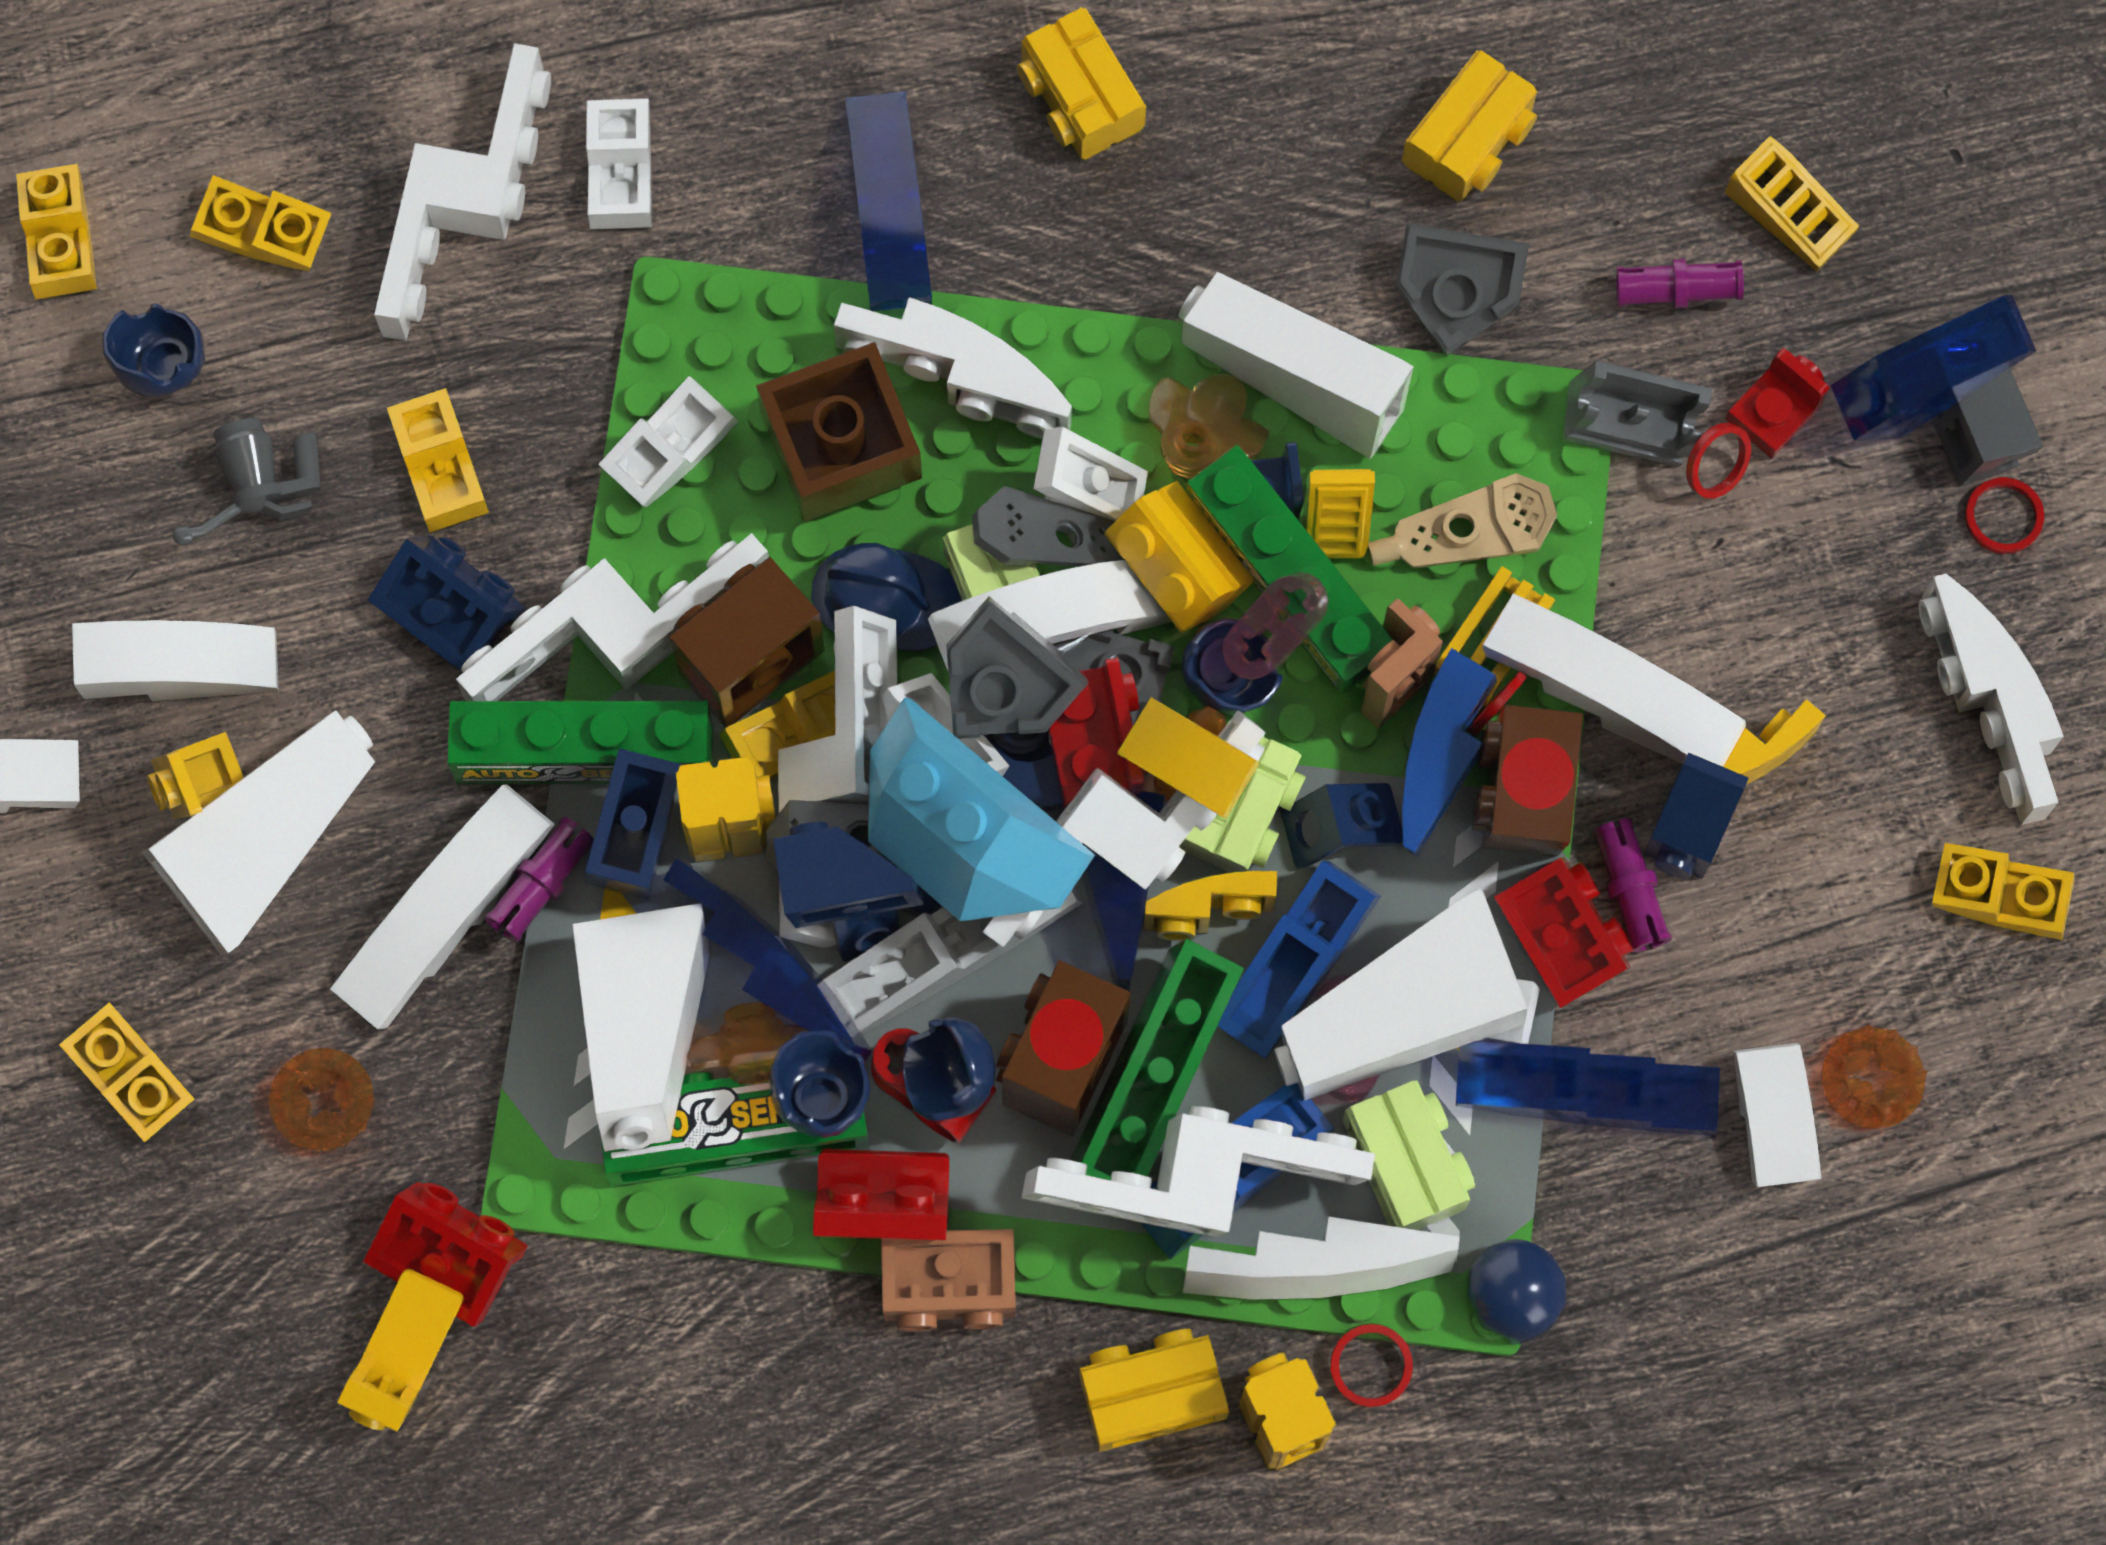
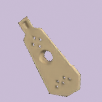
M1515 473L1494 481L1489 486L1399 520L1394 536L1370 541L1368 543V552L1373 566L1401 559L1411 568L1538 552L1557 518V511L1548 485ZM1455 518H1465L1471 522L1473 532L1467 537H1457L1450 531L1449 524ZM1514 522L1520 524L1519 527L1515 526ZM1420 527L1424 529L1423 533L1418 531ZM1525 528L1531 530L1530 533L1526 532ZM1433 534L1438 537L1436 540L1431 538ZM1415 540L1417 541V544L1414 545L1411 543V541ZM1425 547H1428V548H1430L1431 550H1430L1429 552H1427V551L1424 550V548H1425Z

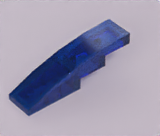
M906 91L846 97L845 102L870 311L906 308L909 297L932 305L931 283Z
M676 858L663 880L715 912L702 935L755 967L742 990L808 1031L829 1030L836 1033L842 1044L854 1053L860 1054L864 1062H866L872 1052L870 1046L838 997L796 947L786 938L780 937V933L748 903L695 866Z
M1475 1041L1459 1047L1456 1106L1584 1125L1716 1136L1720 1067L1655 1063L1656 1058L1590 1054L1591 1048L1489 1041Z

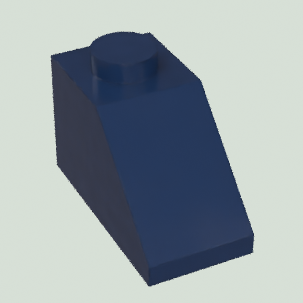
M619 748L585 870L587 884L649 900L677 791L676 772H678L682 764Z
M1688 752L1671 786L1643 855L1655 859L1654 865L1666 874L1681 879H1689L1691 875L1703 879L1720 845L1749 777Z
M807 822L790 828L789 836L773 838L784 915L795 928L924 905L922 892L911 876L838 826L829 828L826 822Z

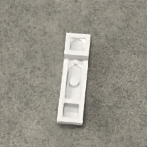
M1126 560L1085 565L1016 582L932 613L928 618L947 670L946 644L988 596L1010 614L1012 612L1016 613L1051 644L1115 628L1122 635L1172 622L1128 566Z

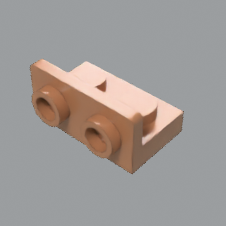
M1398 598L1387 607L1383 628L1393 641L1388 643L1371 660L1367 668L1372 674L1363 684L1366 693L1361 712L1378 729L1433 678L1443 643L1438 637L1440 629L1435 621L1418 606H1413L1409 609Z
M1013 1229L947 1231L946 1240L881 1238L883 1315L885 1321H897V1330L906 1332L931 1331L937 1329V1320L963 1319V1328L990 1330L1003 1327V1318L1016 1317Z

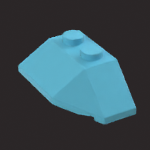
M903 698L870 750L868 842L900 870L911 876L916 884L959 921L1060 908L1095 856L911 698Z

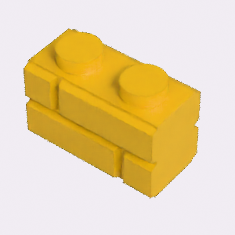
M1081 7L1059 18L1055 24H1048L1026 35L1021 41L1022 62L1017 64L1018 74L1024 87L1033 98L1040 94L1044 97L1052 111L1047 114L1049 126L1062 147L1072 144L1081 160H1086L1109 148L1112 143H1119L1140 132L1145 127L1146 105L1086 8Z
M1477 50L1405 141L1402 156L1404 165L1426 181H1432L1435 187L1456 201L1462 202L1473 187L1482 192L1493 180L1502 165V160L1497 158V155L1508 141L1518 146L1534 126L1538 115L1532 112L1537 90L1534 85L1513 71H1507L1503 64L1482 50Z
M1178 481L1140 497L1104 533L1181 633L1218 616L1255 580Z
M749 757L719 760L717 767H712L710 762L680 765L678 772H676L681 820L690 857H693L695 862L725 859L727 852H731L734 857L763 854L764 848L767 847L766 830L776 818L769 775L757 777L754 762H751Z
M1181 1329L1153 1338L1155 1349L1130 1355L1127 1345H1120L1099 1350L1089 1355L1091 1365L1080 1368L1079 1377L1099 1452L1227 1419L1229 1414L1228 1404L1208 1335L1193 1338L1191 1329Z
M1279 1353L1248 1368L1250 1375L1245 1378L1247 1385L1244 1387L1239 1407L1250 1432L1258 1433L1255 1442L1267 1469L1279 1470L1323 1450L1336 1423L1324 1397L1315 1396L1319 1387L1307 1360L1296 1358L1288 1362L1285 1353Z

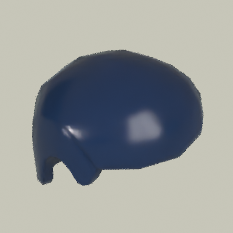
M157 303L152 304L146 312L139 315H131L124 310H120L114 315L102 333L103 354L108 365L126 389L144 397L165 396L190 385L193 379L200 373L205 361L204 339L198 327L186 314L164 309Z
M1225 617L1199 627L1183 651L1182 671L1187 690L1206 710L1234 716L1238 710L1241 713H1245L1266 705L1280 687L1283 676L1278 673L1276 668L1275 644L1265 635L1260 634L1258 629L1249 622Z
M955 1017L929 1021L928 1025L931 1027L929 1030L910 1036L905 1044L902 1073L906 1095L915 1112L929 1121L955 1119L974 1113L990 1095V1089L994 1085L996 1067L992 1046L974 1023Z
M832 1031L799 1032L780 1046L770 1070V1098L776 1112L786 1124L809 1137L819 1136L828 1138L841 1135L861 1119L871 1090L867 1069L864 1068V1059L860 1054L854 1053L842 1044L837 1034Z
M1510 1239L1489 1246L1481 1253L1469 1270L1467 1294L1472 1307L1476 1311L1479 1324L1483 1329L1509 1339L1510 1344H1521L1542 1336L1555 1324L1566 1303V1277L1553 1255L1544 1248L1526 1240Z

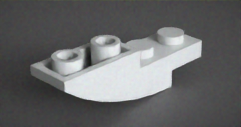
M910 297L902 320L841 303L834 324L836 348L843 349L844 353L875 342L882 360L902 366L907 374L929 382H936L940 377L948 379V404L956 406V410L960 414L970 419L987 422L991 421L992 417L1015 423L1021 432L1043 439L1045 429L1057 427L1071 429L1072 405L1052 381L1026 357L1002 339L973 322L942 308Z
M1947 574L1934 576L1922 596L1923 600L1919 601V615L1926 635L1928 637L1935 636L1942 658L1937 661V670L1942 689L1947 696L1954 695L1959 713L1984 707V712L1980 714L1981 730L1987 746L1990 749L1997 748L2004 770L1999 773V785L2006 806L2010 809L2016 808L2021 825L2044 820L2059 803L2044 755L2051 754L2064 737L2052 704L2025 655L1996 617L1968 590Z

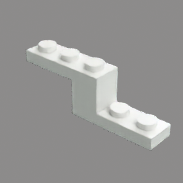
M514 43L488 156L415 143L374 313L382 337L407 341L411 321L420 322L426 302V286L421 285L420 282L424 265H433L436 260L440 239L439 229L506 240L510 220L519 221L525 200V185L519 183L523 163H533L538 144V129L532 127L536 107H546L551 87V73L543 70L538 47Z
M752 533L739 544L735 541L724 544L710 557L706 564L708 569L690 584L684 580L671 587L659 600V609L655 613L650 610L605 558L592 569L588 565L583 566L573 572L560 587L561 594L544 608L537 605L519 616L511 627L512 634L494 648L489 645L482 647L466 660L461 668L463 673L456 678L462 696L466 701H498L576 636L584 642L623 688L627 690L673 652L670 636L676 632L674 625L685 612L701 603L705 607L710 605L726 592L724 585L734 573L748 564H753L755 567L759 566L769 558V553Z
M856 606L834 611V711L836 716V735L778 750L779 813L789 800L869 804L870 750L889 722L882 696L887 688L897 685L896 620ZM779 882L780 937L821 948L837 945L832 922L801 928L793 926L784 915Z
M1239 710L1218 736L1257 761L1265 747L1258 743L1265 735V732ZM1097 767L1056 822L1081 844L1087 845L1146 890L1154 878L1163 883L1177 868L1185 854V851L1179 846L1195 826L1201 831L1204 830L1217 814L1178 790L1161 812L1158 813ZM1043 910L983 918L979 923L983 933L1004 947L1013 935L1022 940L1036 924Z
M1191 1106L1189 1115L1181 1114L1168 1120L1156 1190L1150 1189L1152 1179L1143 1175L1114 1171L1110 1181L1086 1176L1087 1165L1083 1163L1048 1158L1046 1167L1038 1166L1026 1172L1022 1198L1217 1237L1228 1233L1230 1230L1241 1162L1349 1185H1357L1371 1180L1375 1153L1356 1150L1357 1140L1348 1136L1318 1133L1317 1140L1313 1141L1293 1137V1126L1285 1123L1256 1119L1254 1120L1253 1128L1228 1123V1112L1209 1107Z

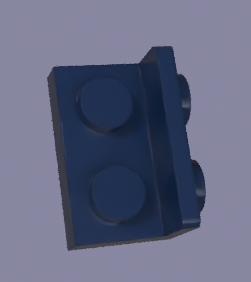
M440 534L406 538L367 600L461 671L463 664L472 654L482 647L492 646L507 621L517 620L527 608L513 597L515 589L506 580L489 571L481 573L464 560L466 552L453 540Z

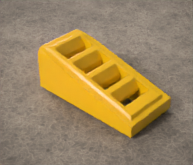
M1769 136L1732 174L1725 191L1727 196L1816 272L1824 266L1859 228V225L1799 161L1772 136ZM1767 170L1774 178L1761 189L1755 181ZM1787 187L1794 194L1779 208L1773 199ZM1806 203L1813 211L1796 226L1790 218ZM1823 220H1826L1832 228L1814 245L1807 236Z
M1371 469L1313 470V472H1310L1303 510V527L1328 558H1362L1366 555L1372 516L1375 471H1371Z

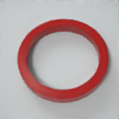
M1725 422L1711 427L1702 434L1693 446L1686 466V478L1692 491L1704 498L1714 499L1727 494L1738 484L1746 472L1751 457V441L1746 431L1733 423ZM1734 433L1739 442V454L1733 470L1720 484L1711 488H1703L1699 481L1698 469L1705 450L1721 435Z
M2009 477L1993 478L1980 484L1971 494L1965 508V523L1972 538L1983 548L1999 554H2013L2028 548L2039 536L2045 518L2043 504L2037 493L2026 483ZM1994 488H2010L2018 491L2028 499L2033 507L2035 523L2032 532L2025 539L2011 544L1998 543L1989 539L1980 531L1975 521L1974 509L1978 498Z
M1519 671L1487 705L1467 731L1475 737L1517 691L1527 676Z
M1362 1324L1345 1332L1336 1342L1330 1358V1371L1334 1384L1348 1400L1361 1406L1377 1407L1394 1401L1405 1391L1411 1380L1413 1360L1407 1343L1394 1330L1380 1324ZM1364 1333H1380L1391 1338L1398 1345L1403 1356L1404 1369L1399 1383L1389 1393L1380 1397L1368 1398L1353 1393L1346 1387L1340 1375L1339 1360L1344 1347L1350 1340Z

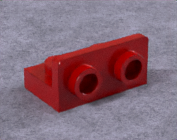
M1118 657L1106 659L1102 667L1079 671L1088 679V685L1047 730L1064 808L1069 805L1097 767L1134 795L1140 793L1145 783L1144 775L1150 774L1117 753L1133 727L1130 712L1139 711L1138 693L1133 674H1122Z
M1565 856L1556 859L1494 896L1560 1008L1630 968L1631 966L1625 955L1634 950L1616 918L1612 917L1604 922L1591 901L1599 896L1600 892L1583 863L1580 861L1571 867Z
M822 1149L818 1156L813 1236L946 1240L949 1205V1155L934 1152Z
M416 1182L395 1196L363 1262L396 1282L399 1281L406 1269H411L460 1292L463 1295V1302L456 1317L475 1328L484 1321L510 1267L522 1259L528 1245L514 1237V1230L500 1219L488 1215L478 1216L459 1205L458 1197L447 1188L434 1183L423 1184Z

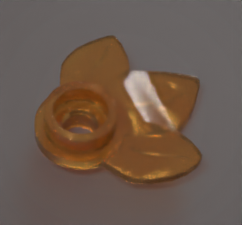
M1225 374L1212 375L1200 381L1193 391L1169 377H1165L1157 383L1152 391L1149 402V419L1162 434L1161 454L1167 466L1175 474L1184 478H1193L1237 444L1249 459L1256 456L1263 448L1269 431L1261 424L1243 419L1247 393L1239 378ZM1186 443H1195L1199 446H1190Z
M741 1003L726 1010L724 1013V1024L719 1028V1032L702 1037L692 1044L687 1054L688 1066L694 1070L725 1067L733 1081L745 1085H760L770 1081V1070L780 1046L799 1032L813 1030L806 1026L783 1024V1021L776 1017L775 1008L768 1003Z

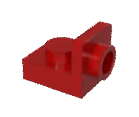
M1782 348L1774 356L1769 369L1728 411L1725 420L1744 429L1750 441L1769 458L1773 459L1821 408L1830 388L1824 382L1821 370L1811 360L1801 355L1795 357L1788 350Z

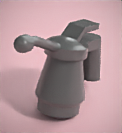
M240 419L216 429L213 433L217 444L214 454L236 493L233 496L234 504L201 526L189 528L188 525L177 527L172 533V538L179 545L192 543V539L207 535L240 512H263L278 520L310 514L312 509L311 500L283 507L277 505V503L309 496L321 490L317 433H305L293 439L296 479L278 483L275 481L272 438L269 433L264 431L261 419Z

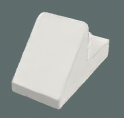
M1064 427L1044 430L1033 489L1044 494L1045 499L1116 521L1135 501L1144 496L1148 471Z

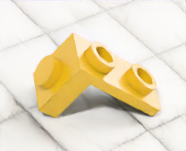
M226 732L151 759L155 772L147 775V782L160 811L169 809L173 819H179L202 812L203 807L244 777Z
M406 1269L402 1273L359 1364L349 1377L338 1399V1404L350 1409L349 1415L351 1418L374 1430H385L387 1426L398 1432L409 1414L463 1302V1295L414 1270Z

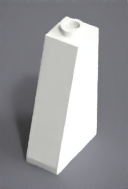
M1219 272L1215 274L1206 289L1197 285L1188 295L1179 312L1178 317L1183 320L1181 340L1183 345L1370 460L1404 411L1414 366Z
M337 711L330 713L203 807L202 812L188 818L143 852V855L220 955L227 954L239 946L375 763L367 752L373 746V743L363 727L352 716H348L343 720Z
M1482 888L1465 895L1281 1026L1284 1046L1274 1049V1053L1286 1086L1298 1083L1305 1101L1526 1023L1528 1008Z
M702 903L573 924L595 1112L604 1152L617 1149L637 1150L653 1143L671 1140L710 956Z

